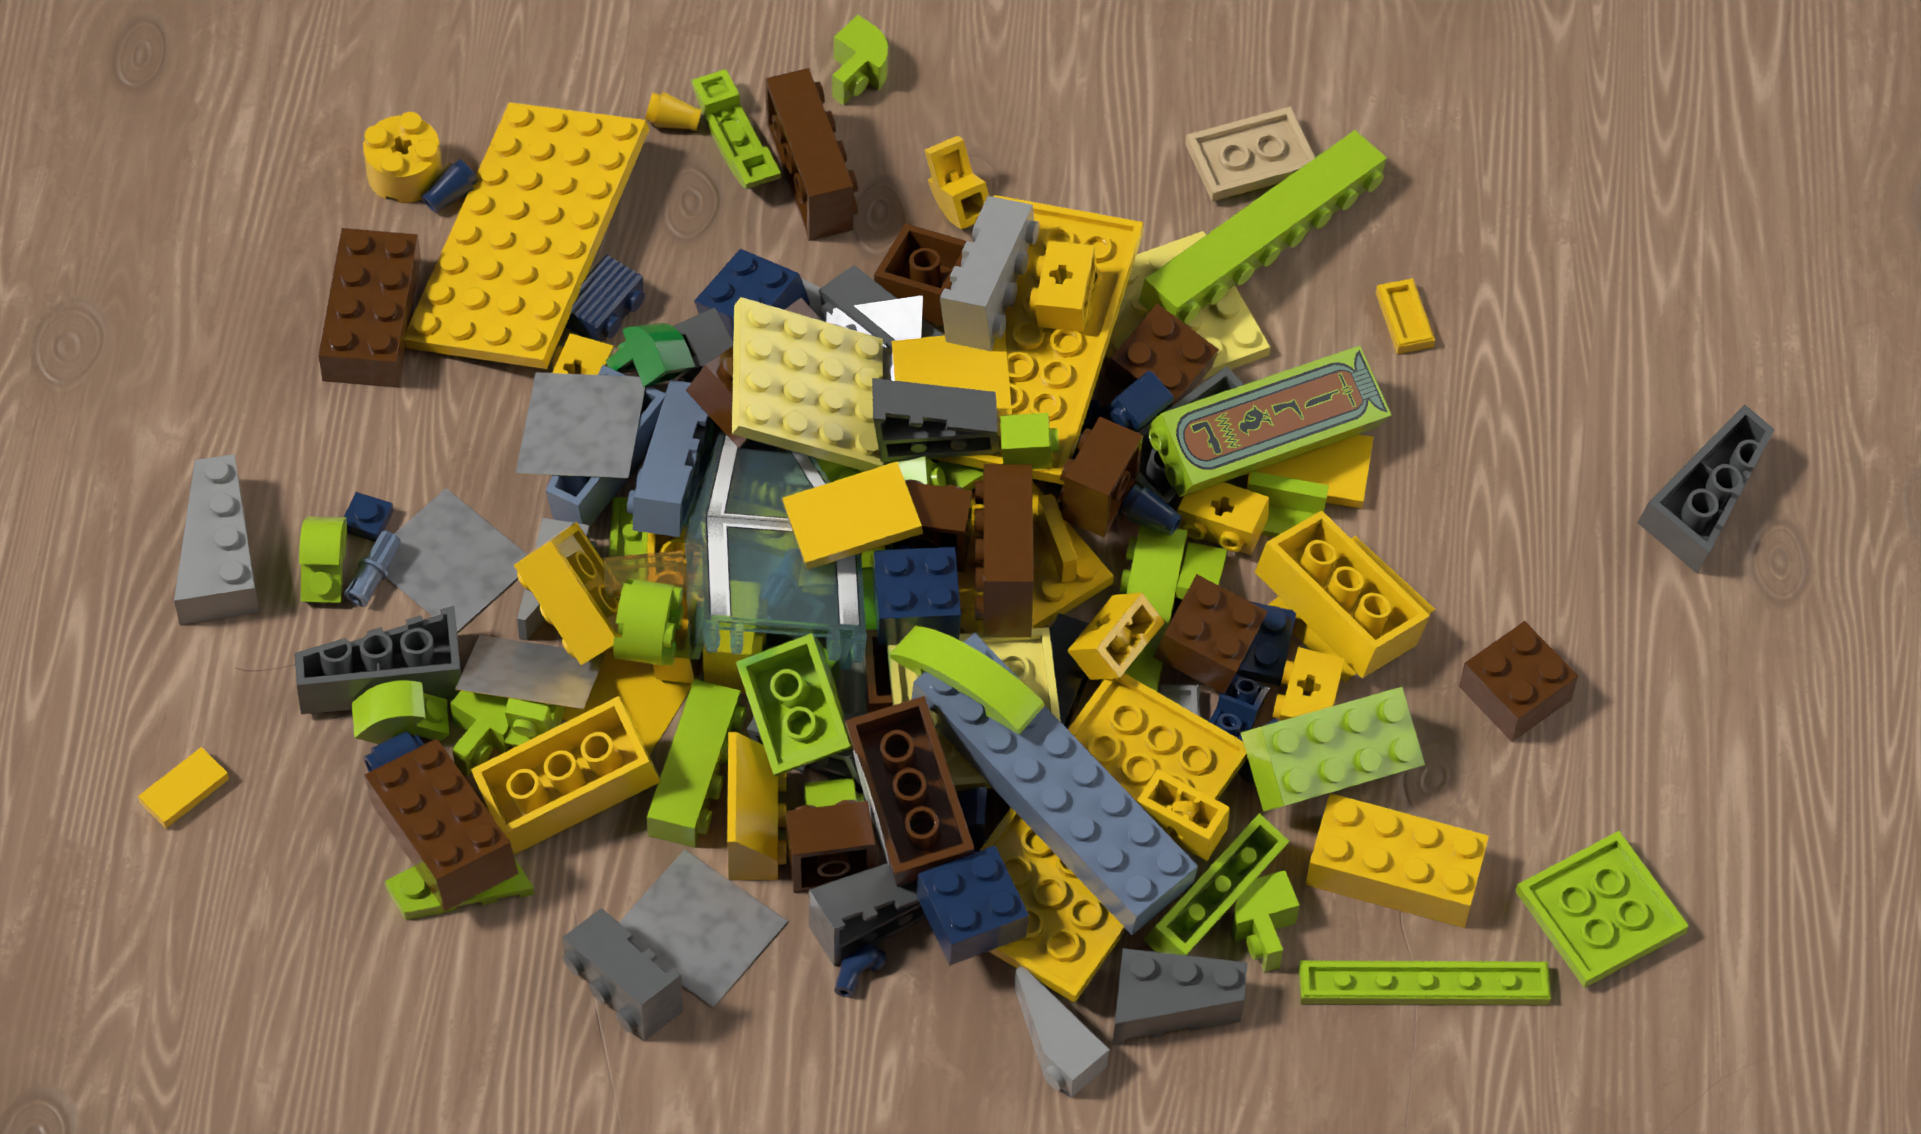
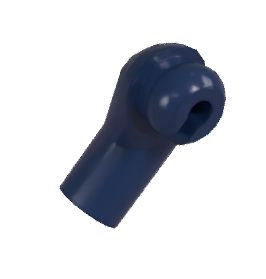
M864 944L845 957L841 963L834 992L842 997H853L860 973L867 968L872 971L882 969L886 963V953L878 949L876 944Z

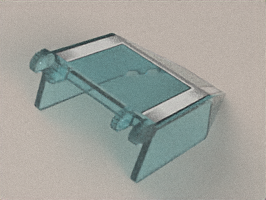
M720 428L685 523L690 659L699 660L704 644L707 652H717L720 645L719 630H730L732 654L742 653L744 631L801 636L812 633L815 637H826L828 660L838 661L840 656L841 670H850L853 662L862 663L866 649L867 633L865 627L861 553L807 570L782 501L783 497L830 483L815 457L755 440H750L738 448Z

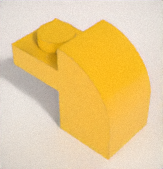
M955 136L924 151L932 176L927 179L932 194L946 218L962 230L975 224L989 193L986 182L972 172L964 139Z

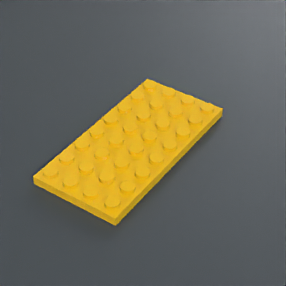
M509 102L476 174L478 182L473 185L474 189L469 191L407 327L406 348L547 369L571 314L572 306L578 298L581 285L587 277L650 129L647 121Z
M994 195L997 198L1032 204L1034 220L1039 222L1037 241L1035 244H1029L1027 250L1028 265L1024 275H1018L1016 281L1018 288L1015 303L1012 307L1007 306L1005 312V338L1012 405L1002 406L997 402V406L1003 410L1012 409L1013 415L1048 413L1050 428H1058L1059 452H1052V468L1032 469V479L1064 485V482L1060 480V476L1067 460L1073 458L1144 233V224L1141 221ZM1048 241L1095 246L1097 269L1084 332L1037 327L1036 311H1030L1031 290L1033 287L1038 288L1040 279L1036 277L1039 255L1045 256ZM933 376L930 385H938L940 378ZM957 381V382L955 383L954 387H957V388H958V385H959L961 382ZM981 386V390L985 391V387ZM1001 436L1000 454L931 459L984 469V464H1003Z
M1125 673L1120 678L1104 679L1068 729L1136 802L1157 769L1218 801L1248 758L1243 741ZM1010 808L980 851L994 845L996 846L1029 914L1027 934L1025 938L990 950L989 952L1017 969L1020 966L1025 968L1039 982L1075 1003L1127 929L1026 822Z

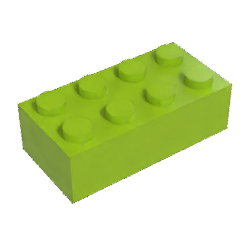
M1403 687L1241 733L1263 812L1425 765Z

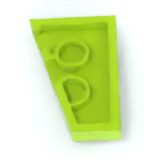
M516 859L518 875L447 911H444L414 866L385 881L386 890L405 920L455 911L458 906L482 902V905L498 902L497 899L514 895H519L520 898L535 895L534 887Z

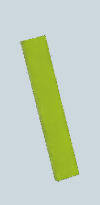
M1300 960L1299 962L1300 1004L1549 1005L1551 1000L1548 961Z

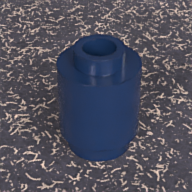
M405 731L372 747L371 753L364 756L363 759L368 772L424 744L418 735L411 737Z

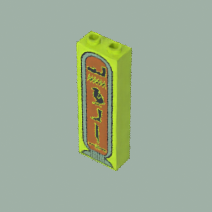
M1359 345L1163 412L1147 427L1149 429L1150 442L1153 448L1159 451L1165 465L1166 478L1169 484L1175 487L1178 496L1182 497L1250 473L1251 471L1259 470L1375 429L1391 416V412Z

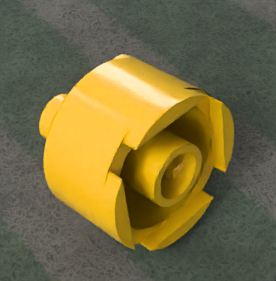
M405 112L402 115L385 118L365 131L363 151L367 180L372 190L384 199H386V196L396 198L398 203H412L422 200L421 196L429 190L442 172L439 138L434 128L422 120L419 114Z

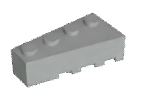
M992 196L987 197L973 226V242L966 241L962 250L961 267L955 266L950 275V282H952L951 290L944 289L940 296L946 342L992 351L996 337L1002 338L1006 327L1005 312L1007 306L1012 307L1016 300L1018 288L1016 281L1018 275H1024L1027 269V250L1029 244H1035L1038 238L1039 222L1034 220L1032 204Z
M234 454L199 459L194 462L174 598L179 625L259 613L240 481Z

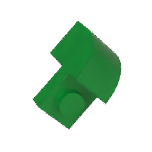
M667 323L639 325L623 329L626 341L618 345L619 351L606 360L609 368L620 373L638 371L643 387L668 384L670 380L676 381L695 367L683 336L675 327Z

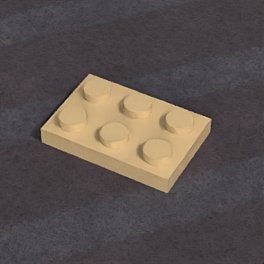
M1291 106L1187 134L1185 139V145L1212 202L1278 184L1315 158Z

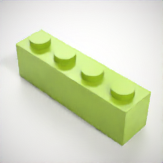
M697 679L693 680L660 777L661 782L658 783L647 815L648 836L695 848L699 835L707 834L712 818V811L708 810L711 799L718 800L724 779L720 772L723 764L728 765V732H734V730L741 731L746 716V707L741 706V690Z
M1259 813L1143 940L1156 952L1187 955L1289 843V840Z

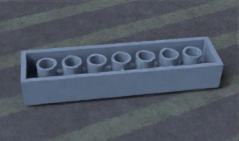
M976 633L964 641V643L988 656L1017 677ZM928 672L923 673L914 680L911 700L925 696L934 726L1131 935L1193 885L1198 868L1195 862L1045 705L1018 735L988 717L985 706Z

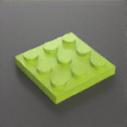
M1620 831L1518 883L1515 890L1583 988L1685 935L1689 928V925Z

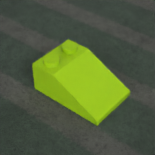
M812 633L736 662L774 776L852 748L836 685L823 646Z

